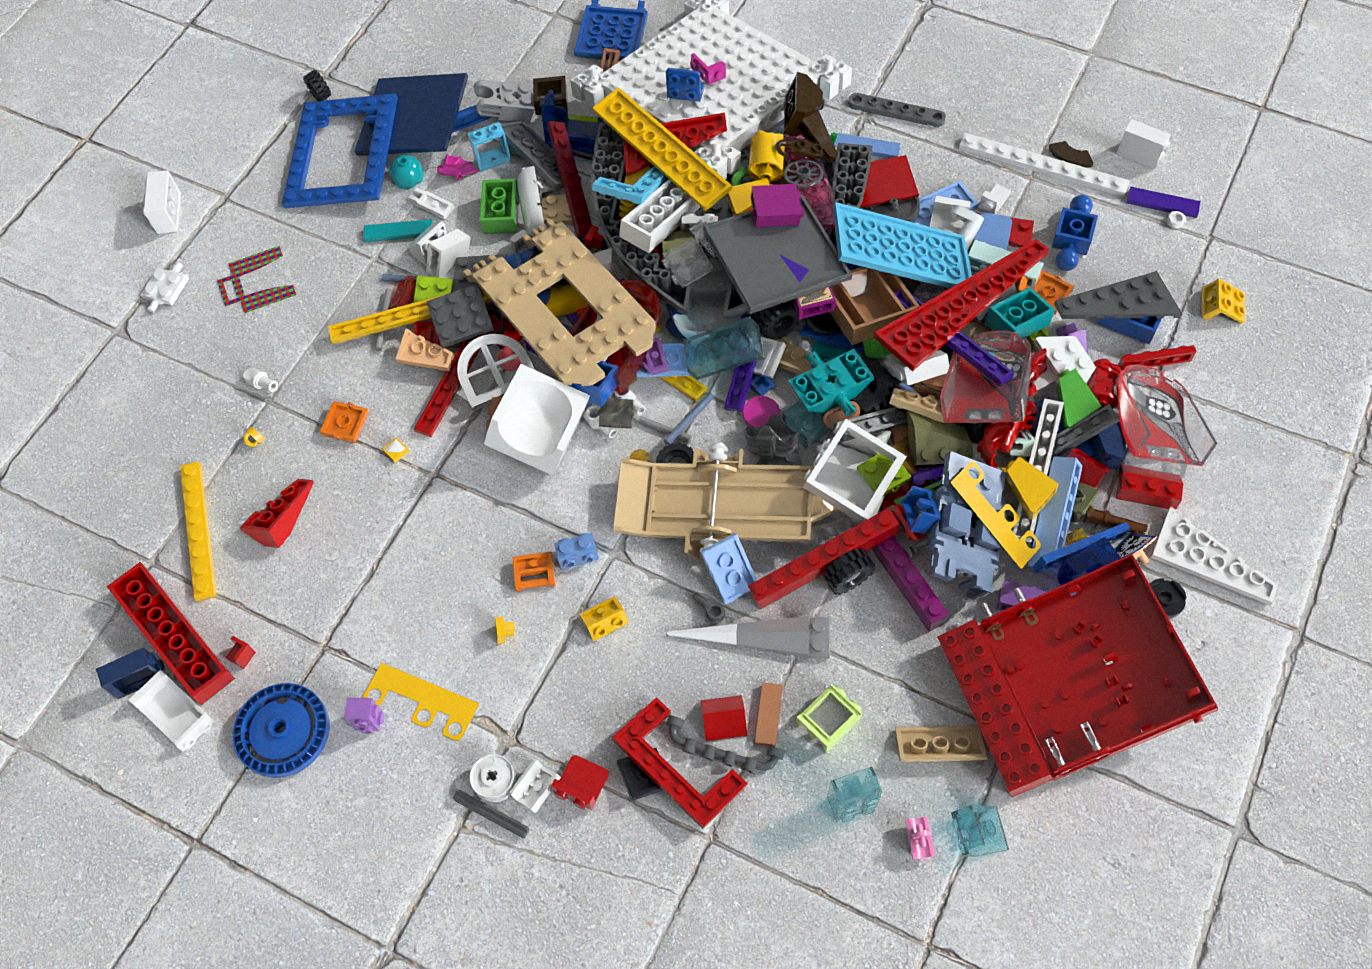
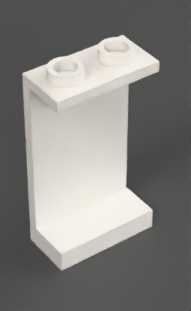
M936 196L930 227L939 230L945 228L959 234L964 222L953 217L950 211L954 204L969 210L971 201Z

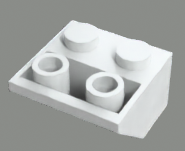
M444 222L432 223L408 245L412 256L424 265H427L429 242L447 234Z

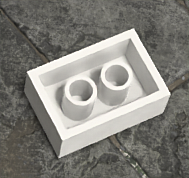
M168 170L148 172L147 180H145L146 193H144L145 206L142 208L143 214L148 218L150 226L154 228L157 234L177 232L181 192Z

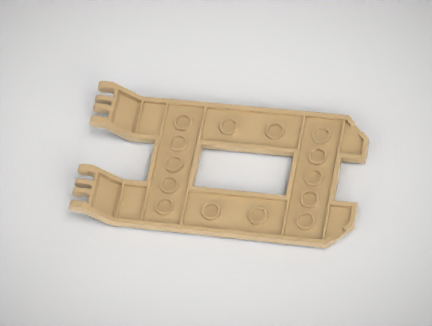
M550 219L546 222L547 229L540 225L538 226L539 232L536 229L532 230V238L528 234L522 236V240L528 247L536 246L541 251V254L516 269H513L503 257L496 258L494 254L488 256L490 263L486 264L484 260H481L479 262L481 268L477 263L473 265L475 272L471 273L469 269L463 271L469 282H476L564 385L576 383L582 384V386H591L605 377V372L597 363L624 346H627L636 357L652 348L653 335L656 330L654 319L562 221L554 223ZM563 278L571 284L601 317V320L574 337L537 297V294Z

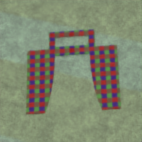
M280 246L228 263L232 275L217 280L225 306L241 301L243 311L247 313L296 295L293 285L274 287L245 295L239 276L255 271L282 257L283 254ZM232 280L237 298L232 300L228 299L224 282Z

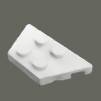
M1076 336L1037 337L1033 340L1039 350L1046 348V361L1058 379L1060 378L1058 374L1067 368L1069 371L1076 368L1085 383H1087L1096 367Z

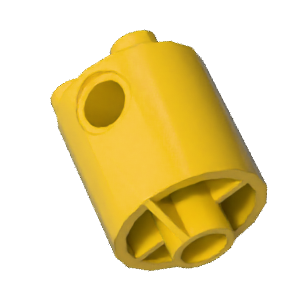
M757 131L756 135L751 139L748 172L754 180L767 178L770 183L782 177L784 156H781L775 147L776 143L783 139L782 134ZM781 146V150H782L783 152H784L785 146Z

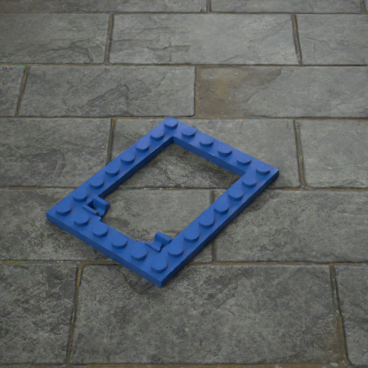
M396 93L304 103L282 200L284 208L375 201L380 199L398 100ZM367 113L368 116H365V122L375 123L363 184L304 189L317 128L327 127L329 117Z

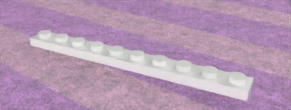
M968 133L964 134L959 146L960 150L1120 197H1124L1130 182L1127 179Z

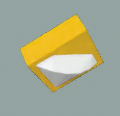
M397 437L382 448L383 452L394 463L409 452V449Z

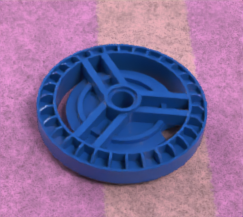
M292 683L268 686L250 697L238 712L232 731L234 750L242 763L256 774L271 778L294 775L311 765L324 749L330 730L328 712L318 696L304 686ZM290 697L284 704L277 703V699ZM308 703L315 715V729L311 741L305 748L304 746L307 744L312 732V719L305 708ZM285 726L283 732L278 733V730ZM249 746H252L259 755L266 759L284 760L290 758V760L273 764L264 763L254 758Z

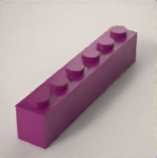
M893 536L871 548L928 632L945 624L949 616L948 611L896 538Z

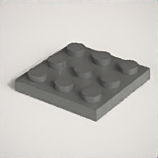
M477 283L426 301L443 349L494 330Z

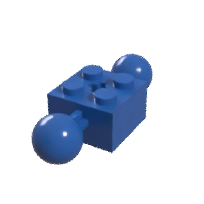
M1087 195L1075 196L1070 202V209L1063 207L1060 214L1052 248L1061 249L1056 255L1055 262L1057 267L1063 271H1071L1076 268L1079 263L1078 254L1087 255L1092 242L1098 215L1090 214L1093 203Z

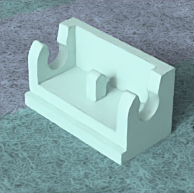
M1020 430L1010 452H1008L1009 455L1031 457L1035 439L1029 430Z

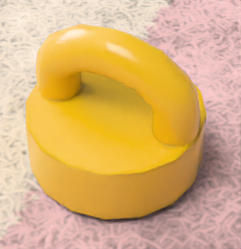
M250 427L243 436V441L249 447H255L264 440V437L253 427ZM251 436L255 441L250 442L248 437Z

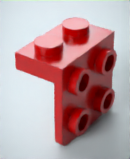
M573 755L561 779H554L551 788L554 795L559 799H568L581 809L588 808L592 810L609 777V771L584 758Z

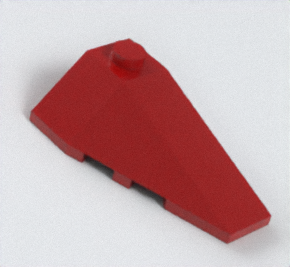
M297 479L280 492L281 496L278 499L268 501L265 509L259 513L255 511L240 527L241 531L265 547L280 548L293 530L314 484L313 480Z

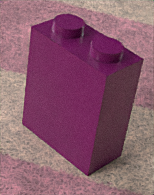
M796 184L752 186L750 199L755 228L799 225L800 219L803 218L804 210L803 206H800L799 203L801 201V193L797 191Z

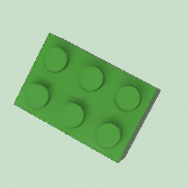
M482 180L480 223L483 234L517 232L519 207L517 180Z

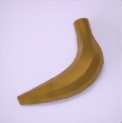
M908 436L893 446L895 450L907 456L906 447L909 444ZM907 456L902 464L911 475L918 471Z

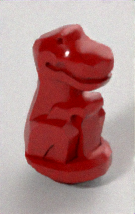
M1108 359L1095 360L1093 364L1096 368L1087 386L1101 405L1096 411L1108 404L1114 409L1118 405L1117 396L1114 394V387L1118 375L1121 374V367L1117 364H1112Z

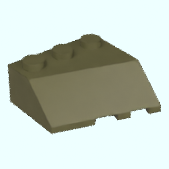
M907 410L910 461L914 467L944 466L945 455L950 451L973 459L972 442L964 426L934 421L931 418Z

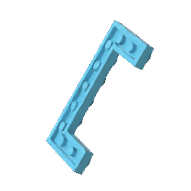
M653 166L633 186L599 177L592 184V190L602 195L625 199L634 204H642L667 177Z

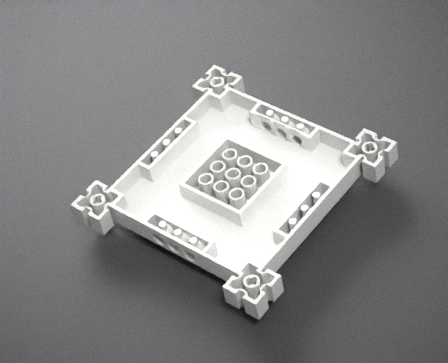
M688 0L684 3L685 17L626 58L605 72L594 64L585 70V74H579L570 80L572 96L581 102L586 100V105L591 108L619 87L659 123L725 112L727 131L689 149L701 159H710L712 168L726 180L727 173L732 175L741 167L740 151L751 143V139L756 135V132H766L784 118L785 94L797 72L807 74L823 91V97L830 100L838 94V89L843 90L851 84L852 68L842 62L836 63V59L827 54L820 58L818 63L729 15V1ZM695 53L707 66L720 61L726 64V78L710 85L700 78V83L705 85L700 102L667 98V68L692 70L690 67L691 54Z

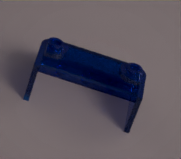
M550 90L540 102L545 142L553 149L547 128L548 122L565 123L571 148L594 154L599 123L605 122L600 117H598V123L569 119L568 112L564 107L555 106L553 90Z

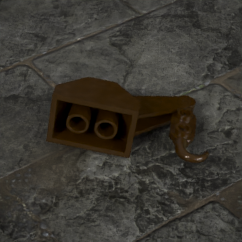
M796 73L785 94L783 134L795 136L800 133L807 141L803 139H782L776 143V151L781 156L786 157L787 154L781 150V146L791 148L796 154L809 156L814 159L823 157L825 161L832 163L838 156V152L819 110L823 109L825 103L823 91L804 73Z

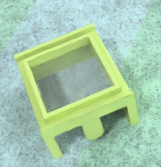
M833 684L804 712L796 717V724L798 726L802 724L808 729V735L813 740L817 738L824 745L823 751L825 753L862 716L860 706L846 698L845 692Z

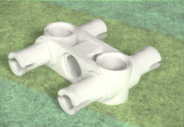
M628 387L624 394L614 390L602 407L592 404L590 407L586 406L583 418L588 421L592 429L602 430L609 438H614L618 433V429L610 421L628 407L636 415L640 416L645 412L646 406L636 399V395Z

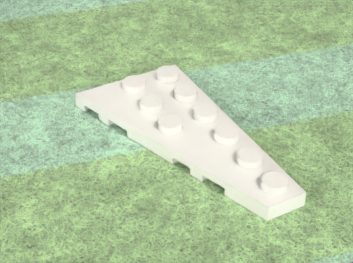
M1169 507L1151 555L1152 559L1262 603L1272 604L1278 587L1276 583L1258 570L1250 568L1244 563L1245 561L1242 558H1237L1231 554L1227 547L1204 530L1196 528L1188 518L1181 517L1173 507Z

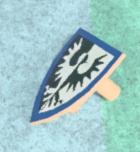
M1130 533L1114 550L1111 563L1130 554L1134 555L1135 559L1138 557L1142 564L1148 563L1149 559L1143 549L1157 537Z

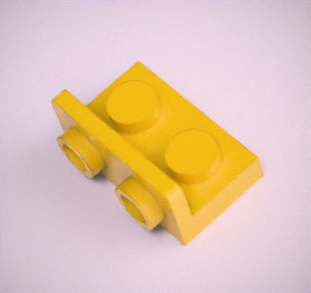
M615 596L579 614L593 641L629 623L623 607Z

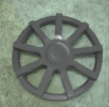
M811 160L794 161L784 170V180L788 184H796L799 188L807 189V187L818 185L823 178L822 167ZM798 163H806L805 166L799 167ZM809 163L816 165L812 169L808 167ZM794 165L797 170L793 171L789 168ZM820 169V173H812Z

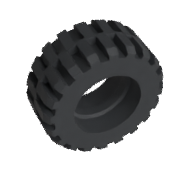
M867 356L865 358L861 357V359L874 376V379L866 386L873 395L864 400H849L859 405V416L888 409L893 391L892 378L887 373L888 370L884 366H880V362L877 360L872 361Z

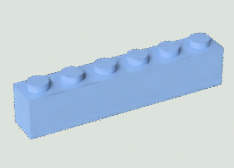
M1053 457V461L1049 465V477L1059 485L1057 492L1042 508L1040 516L1036 520L1037 529L1035 536L1040 541L1041 547L1027 562L1034 573L1036 572L1032 567L1041 556L1061 549L1065 545L1082 471V464L1077 458ZM1032 538V549H1034L1036 546V542L1034 538ZM1060 564L1039 573L1058 575Z

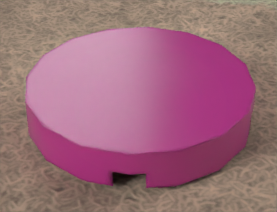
M767 396L753 397L747 401L743 409L744 421L748 426L762 427L768 422L771 415L780 416L779 405L774 399Z

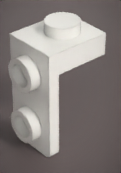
M998 184L995 185L991 192L985 191L982 194L979 209L987 213L996 214L1010 196L1011 191Z

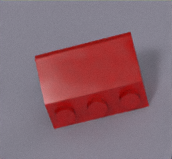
M1121 464L1116 499L1169 509L1171 506L1176 510L1182 501L1184 483L1180 475Z

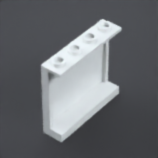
M824 440L818 455L821 454L823 456L826 450L823 447L827 440ZM837 443L815 480L844 499L857 503L858 507L864 510L874 492L857 470V466L874 456L870 454L865 455L853 448H846ZM885 495L880 499L869 518L878 513ZM844 513L829 515V517L853 526L860 524Z

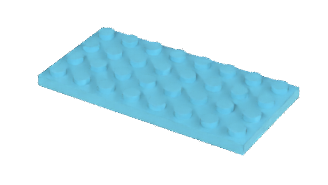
M837 202L832 207L839 261L946 288H952L972 276L965 237L962 235Z

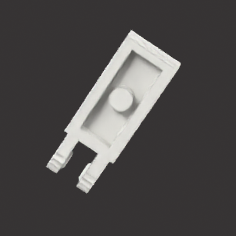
M419 188L414 190V194L420 198L409 195L407 198L412 205L418 206L444 220L454 209L453 203Z

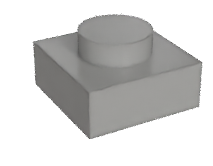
M524 229L510 238L512 249L516 253L527 246L522 240V236L528 234Z

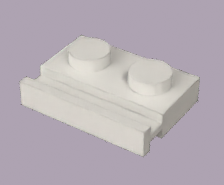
M760 337L759 342L762 345L756 367L754 368V374L773 379L786 344Z

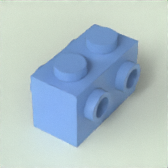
M582 533L577 537L564 538L554 543L561 570L599 560L592 533Z

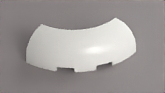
M534 166L525 168L517 178L524 228L529 235H532L533 229L539 232L538 226L540 225L545 228L542 207L538 205L540 197Z

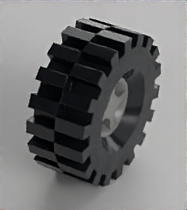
M854 549L853 552H847L846 555L840 556V559L835 560L832 565H829L828 569L824 571L823 579L835 595H841L843 592L845 594L850 589L853 590L857 585L859 586L863 581H866L868 576H871L873 571H875L876 565L864 549Z

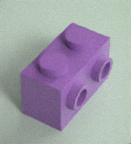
M347 697L344 719L354 730L369 734L372 731L380 730V724L384 722V712H382L372 698Z

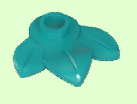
M815 341L812 347V351L817 352V355L823 362L848 352V350Z

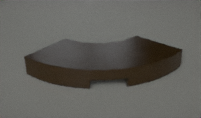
M1066 141L1049 144L1050 152L1058 160L1085 168L1093 166L1088 150L1074 149Z

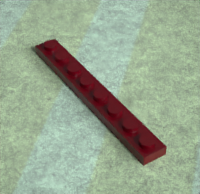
M549 121L547 124L576 236L580 239L592 227L591 218L565 123Z

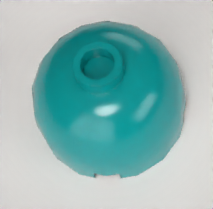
M402 155L395 158L391 163L389 169L390 177L393 184H396L398 188H414L419 181L420 183L423 181V167L415 157Z

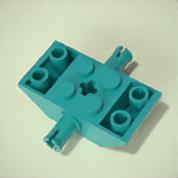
M855 349L825 363L819 358L817 352L809 353L806 360L813 369L788 380L789 385L806 410L824 413L839 405L845 416H849V413L852 415L856 408L849 400L855 398L874 379L871 371Z

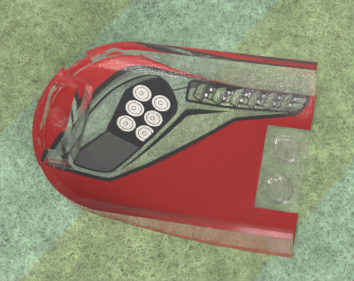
M989 331L974 335L972 341L1013 371L1014 376L1002 386H998L954 351L940 395L944 423L1024 422L1031 376L1032 352L1030 342L1026 338H1020L1018 333L1010 331Z
M1144 365L1126 366L1124 370L1120 371L1116 379L1121 429L1132 456L1153 459L1155 461L1160 460L1203 466L1218 443L1185 387L1176 379L1171 381L1164 376L1165 373L1158 369Z

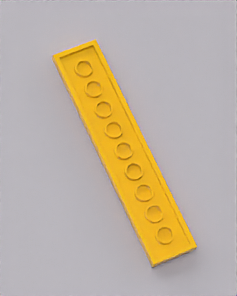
M619 87L592 107L596 115L704 211H707L732 190V185Z

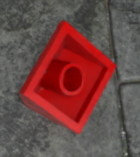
M742 695L701 700L706 742L748 736Z

